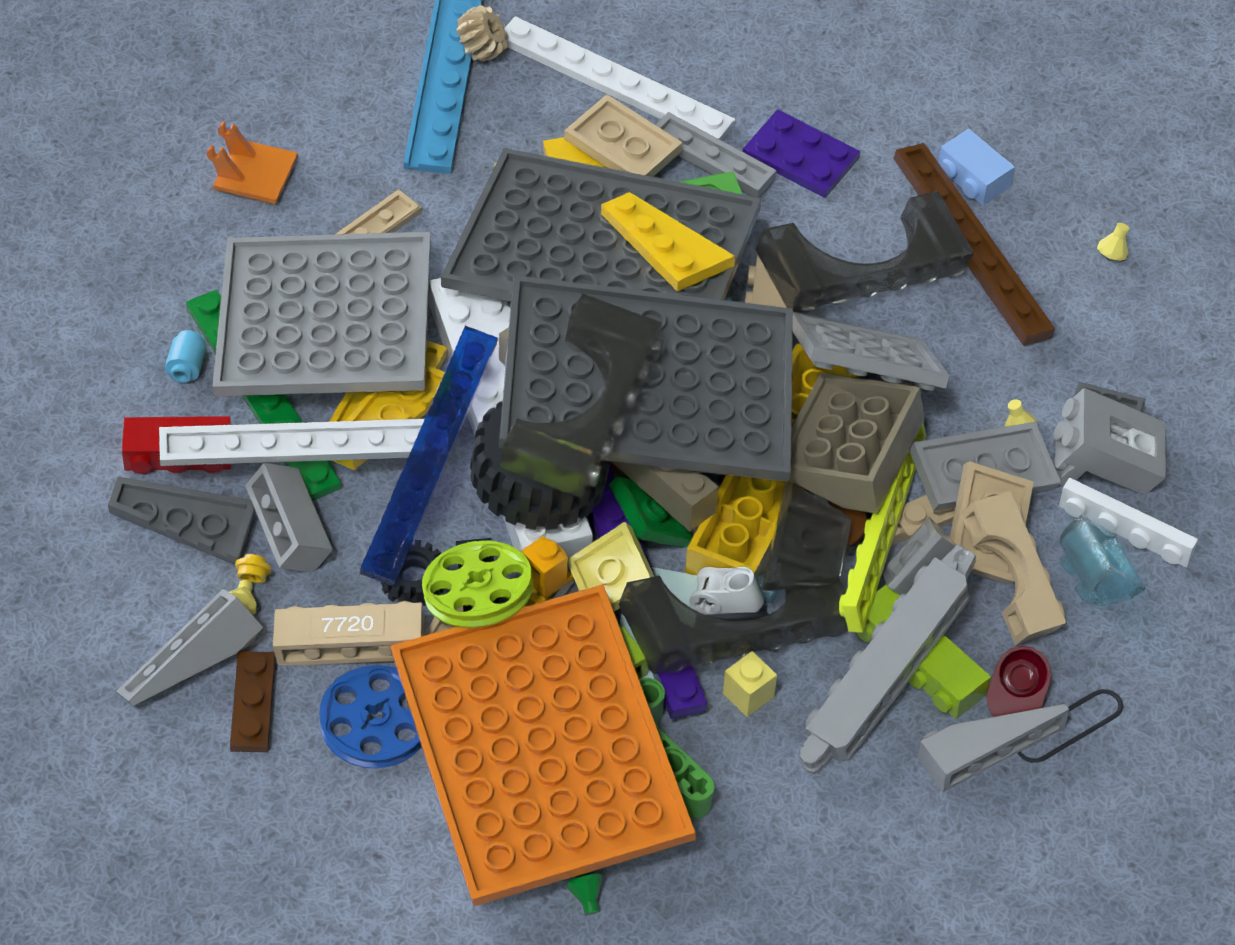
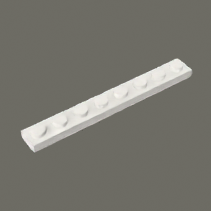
M516 16L504 28L509 36L506 40L508 48L659 119H662L667 112H670L721 141L734 127L735 118Z
M447 418L159 427L161 466L448 456Z

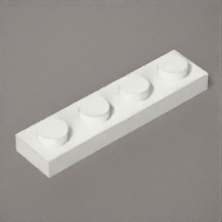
M1070 477L1064 485L1059 506L1064 508L1069 515L1089 520L1106 533L1118 534L1128 539L1137 548H1147L1161 555L1162 559L1170 564H1180L1186 568L1189 565L1197 545V538Z

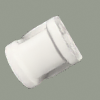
M704 567L700 569L697 575V590L692 593L689 600L691 608L702 615L757 612L764 603V597L752 570L747 567Z

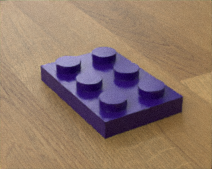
M779 109L774 112L742 151L775 169L777 174L823 198L830 194L860 158L859 150Z

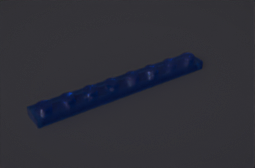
M465 325L360 567V574L394 587L496 348L498 337Z

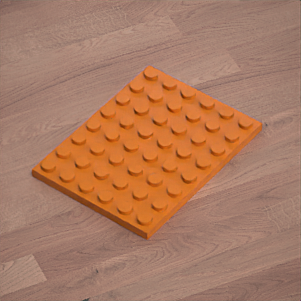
M604 584L523 607L510 618L493 625L476 628L453 627L390 646L473 907L696 840L694 827Z

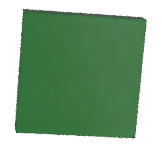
M616 477L609 484L638 539L682 548L690 544L693 538L691 533L633 480Z

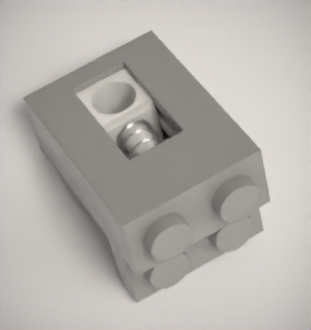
M1083 388L1073 398H1069L1062 409L1064 421H1060L1054 431L1055 457L1053 465L1061 481L1060 486H1064L1069 477L1077 480L1088 471L1138 493L1147 494L1166 478L1165 422L1086 388Z

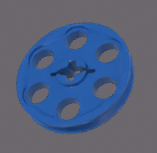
M371 665L353 669L337 678L323 695L319 710L320 729L323 739L330 750L347 763L363 768H385L406 761L421 749L422 746L411 712L402 708L399 704L406 696L397 668ZM384 679L390 683V687L385 691L378 692L371 689L370 684L374 680ZM350 692L356 696V699L351 704L343 705L336 701V697L340 693ZM382 711V719L376 717L369 721V713L376 715ZM343 723L349 725L352 730L345 736H336L331 732V729L336 724ZM401 729H411L416 733L415 738L410 741L398 740L395 735ZM367 742H376L382 747L374 755H368L361 751V747Z

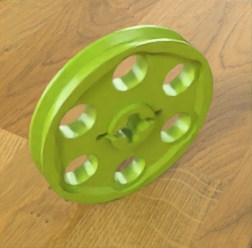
M473 541L450 548L436 557L425 570L422 579V590L428 610L437 619L457 627L476 628L502 622L520 611L531 597L533 577L528 559L517 548L497 541ZM489 556L499 557L497 560L493 562L482 561L484 558ZM453 564L463 565L460 569L454 571L446 569ZM512 572L522 573L520 577L515 579L505 578L506 575ZM439 589H450V591L444 595L433 594L436 590ZM499 597L510 598V600L502 604L493 603ZM464 605L474 606L473 609L467 612L456 611Z

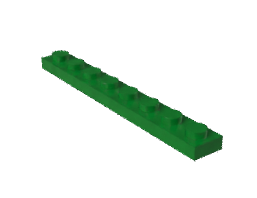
M217 289L186 301V309L215 355L221 306V295ZM284 394L242 395L259 424L302 423ZM327 460L284 462L286 466L299 469L312 501L341 489V482Z

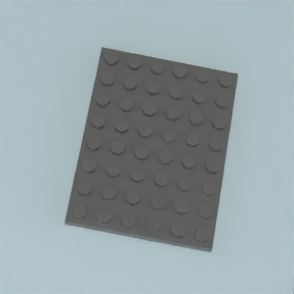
M503 148L441 275V287L511 301L513 276L519 275L725 300L760 212L761 198ZM630 192L734 255L735 266L677 292L601 215V204Z
M514 275L498 448L788 482L791 473L793 308Z

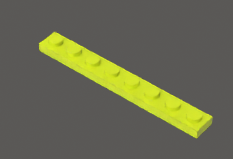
M924 422L913 443L926 440L927 435ZM908 451L878 513H873L871 519L866 520L865 538L863 544H859L857 547V562L855 568L849 571L848 589L846 595H841L839 602V612L842 617H845L848 632L863 633L916 470L910 451Z

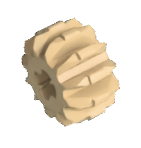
M482 5L473 7L457 19L458 28L456 33L461 39L459 43L463 44L465 53H470L474 61H490L498 57V54L508 47L506 40L509 36L504 30L505 24L501 23L500 15L494 14L490 6L486 8Z

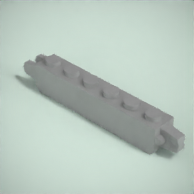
M957 544L942 560L934 557L928 567L922 566L915 575L914 585L909 592L901 594L892 607L893 613L885 623L880 622L875 627L870 638L871 642L864 651L859 650L853 656L849 664L850 670L842 680L837 679L832 684L827 694L828 699L822 707H816L810 713L805 724L808 739L804 742V747L799 751V759L802 761L801 766L804 767L806 773L819 774L832 757L838 761L851 759L969 601L966 580L976 563V556L972 552Z

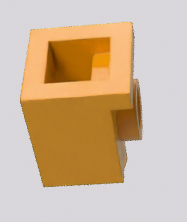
M542 536L521 550L531 566L533 588L545 599L573 580V575L567 570L568 557L565 551L553 540Z

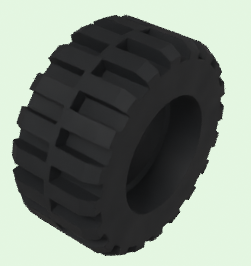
M502 401L496 404V408L489 409L476 429L470 464L472 486L477 489L476 494L481 502L484 504L489 503L488 509L496 516L500 514L505 516L506 522L515 526L517 523L526 525L525 529L536 530V526L545 527V530L557 529L559 524H563L566 527L577 523L578 517L583 519L592 512L593 507L597 506L602 498L611 461L557 455L568 464V467L552 472L530 469L519 463L512 456L521 452L520 450L498 448Z

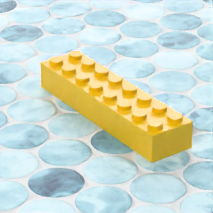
M796 343L792 351L791 427L820 373L859 378L860 376L847 372L846 367L834 365L833 369H825L815 366L813 360H810L801 344ZM726 475L718 489L716 513L699 525L687 547L685 573L698 575L699 570L704 567H747L752 570L759 584L788 528V518L792 510L801 503L807 489L790 480L786 482Z

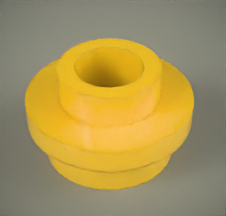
M247 554L244 558L236 560L235 568L238 570L237 577L240 580H249L255 583H264L266 576L270 575L272 570L271 565L266 563L264 557L255 554Z

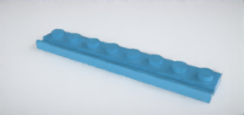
M435 0L404 158V169L406 170L410 168L451 174L472 62L471 54H466L465 47L459 43L461 39L456 33L458 28L457 19L466 13L467 10L482 5L483 0Z

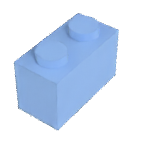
M967 129L940 147L938 163L949 179L958 184L968 198H974L981 205H985L1011 187L1015 167L970 129Z

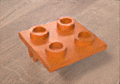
M221 122L218 133L225 139L229 155L222 147L218 154L215 153L213 145L207 150L206 156L213 162L218 175L213 184V190L277 204L298 159V153L247 141L235 124H232L230 130H228L226 122Z

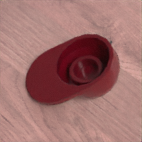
M1017 646L1010 648L1001 655L996 664L986 697L988 709L993 717L1042 708L1050 684L1051 670L1048 660L1040 651L1033 647Z

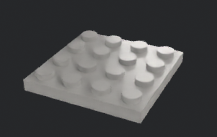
M793 312L792 331L810 360H813L815 366L825 369H833L834 365L846 367L847 372L858 376H867L868 372L880 374L881 379L892 383H901V379L913 381L916 387L925 390H934L935 386L947 387L950 375L922 339Z

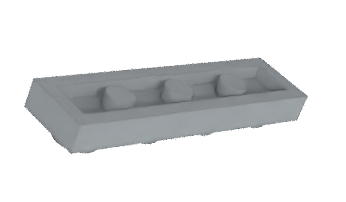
M667 112L656 124V126L683 142L682 152L678 156L712 175L734 171L741 190L753 197L759 198L776 179L775 169L670 112Z

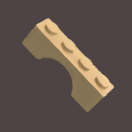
M1011 490L972 502L960 514L973 545L990 549L999 554L1008 563L1014 575L1015 593L1013 599L1001 613L1015 646L1054 633L1066 624L1064 609L1061 602L1055 597L1050 585V575L1041 564L1036 552V542L1033 536L1028 533L1022 519L1021 506L1014 500Z

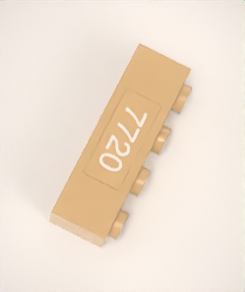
M403 601L397 604L376 605L364 603L357 606L327 605L314 608L294 606L287 609H275L273 649L277 664L321 665L394 661L391 645L425 636V618L422 603Z

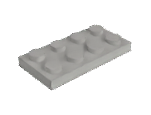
M1036 422L914 442L909 449L933 511L956 507L963 465L969 461L1033 481L1032 493L1056 489L1061 483Z

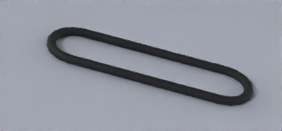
M1099 689L1070 705L1068 707L1069 712L1099 694L1113 696L1118 702L1117 711L1042 757L1029 758L1021 751L1017 754L1023 760L1030 763L1045 761L1117 718L1123 710L1122 699L1114 691L1108 689Z

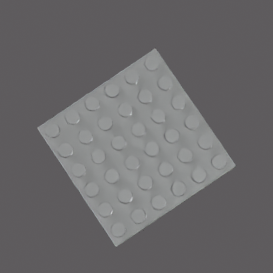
M430 232L227 238L212 386L214 396L425 390L431 260Z

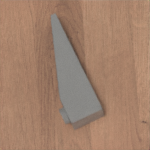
M222 589L116 692L134 706L236 654L240 649L248 647L254 642L257 633L263 627L236 596Z
M1065 704L953 724L941 731L933 730L920 741L918 760L940 790L944 792L1065 729L1069 708Z

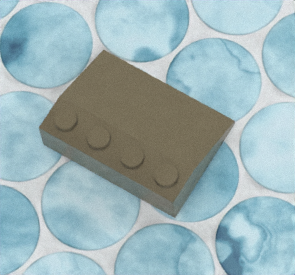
M820 373L791 427V473L789 480L842 508L878 513L924 421L920 387Z

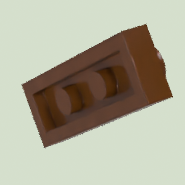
M238 651L230 752L268 753L275 670L274 652Z

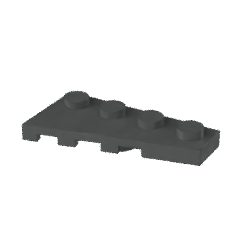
M117 477L108 503L110 514L234 565L236 560L242 558L256 514L253 503L249 499L124 477Z

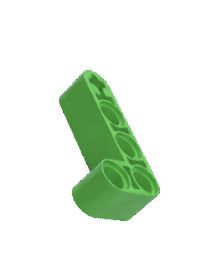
M643 678L639 682L646 701L653 702L648 703V706L656 723L663 715L665 690L663 685L656 679ZM656 726L671 768L677 771L674 773L689 817L702 818L711 811L713 805L714 782L712 778Z

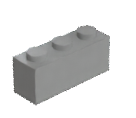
M263 463L245 487L279 568L305 572L315 571L333 549L299 469Z

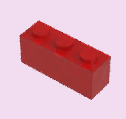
M230 416L124 417L122 437L124 471L144 474L150 470H168L172 473H182L186 470H204L209 473L231 470V464L161 466L159 427L231 425Z

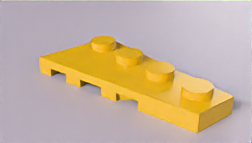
M630 192L601 204V215L677 292L735 266L734 255Z
M426 364L425 390L368 392L346 421L420 419L460 387L459 378ZM368 459L331 461L355 470Z

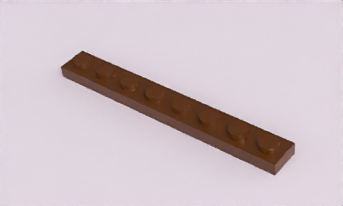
M925 143L896 149L893 159L1023 346L1052 338L1055 331L1054 326Z

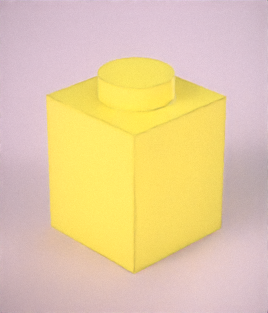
M751 651L725 670L722 693L748 717L774 698L777 674Z

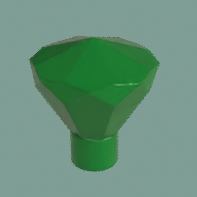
M584 873L566 883L568 890L582 903L585 916L600 912L597 899L603 882L602 874Z

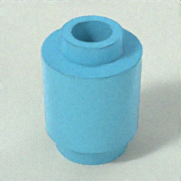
M185 330L181 331L173 339L165 364V371L173 380L186 383L198 378L206 352L204 338L199 333Z

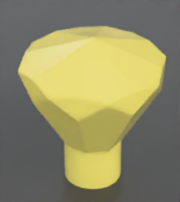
M1117 223L1114 232L1099 241L1097 246L1099 252L1109 259L1126 260L1128 255L1126 236L1130 229L1129 226L1124 223Z
M1016 399L1008 403L1010 414L1005 427L1036 422L1037 424L1038 420L1033 414L1023 409L1020 400Z
M241 580L238 588L229 591V593L236 596L248 611L254 615L256 614L257 603L251 593L253 584L249 580Z

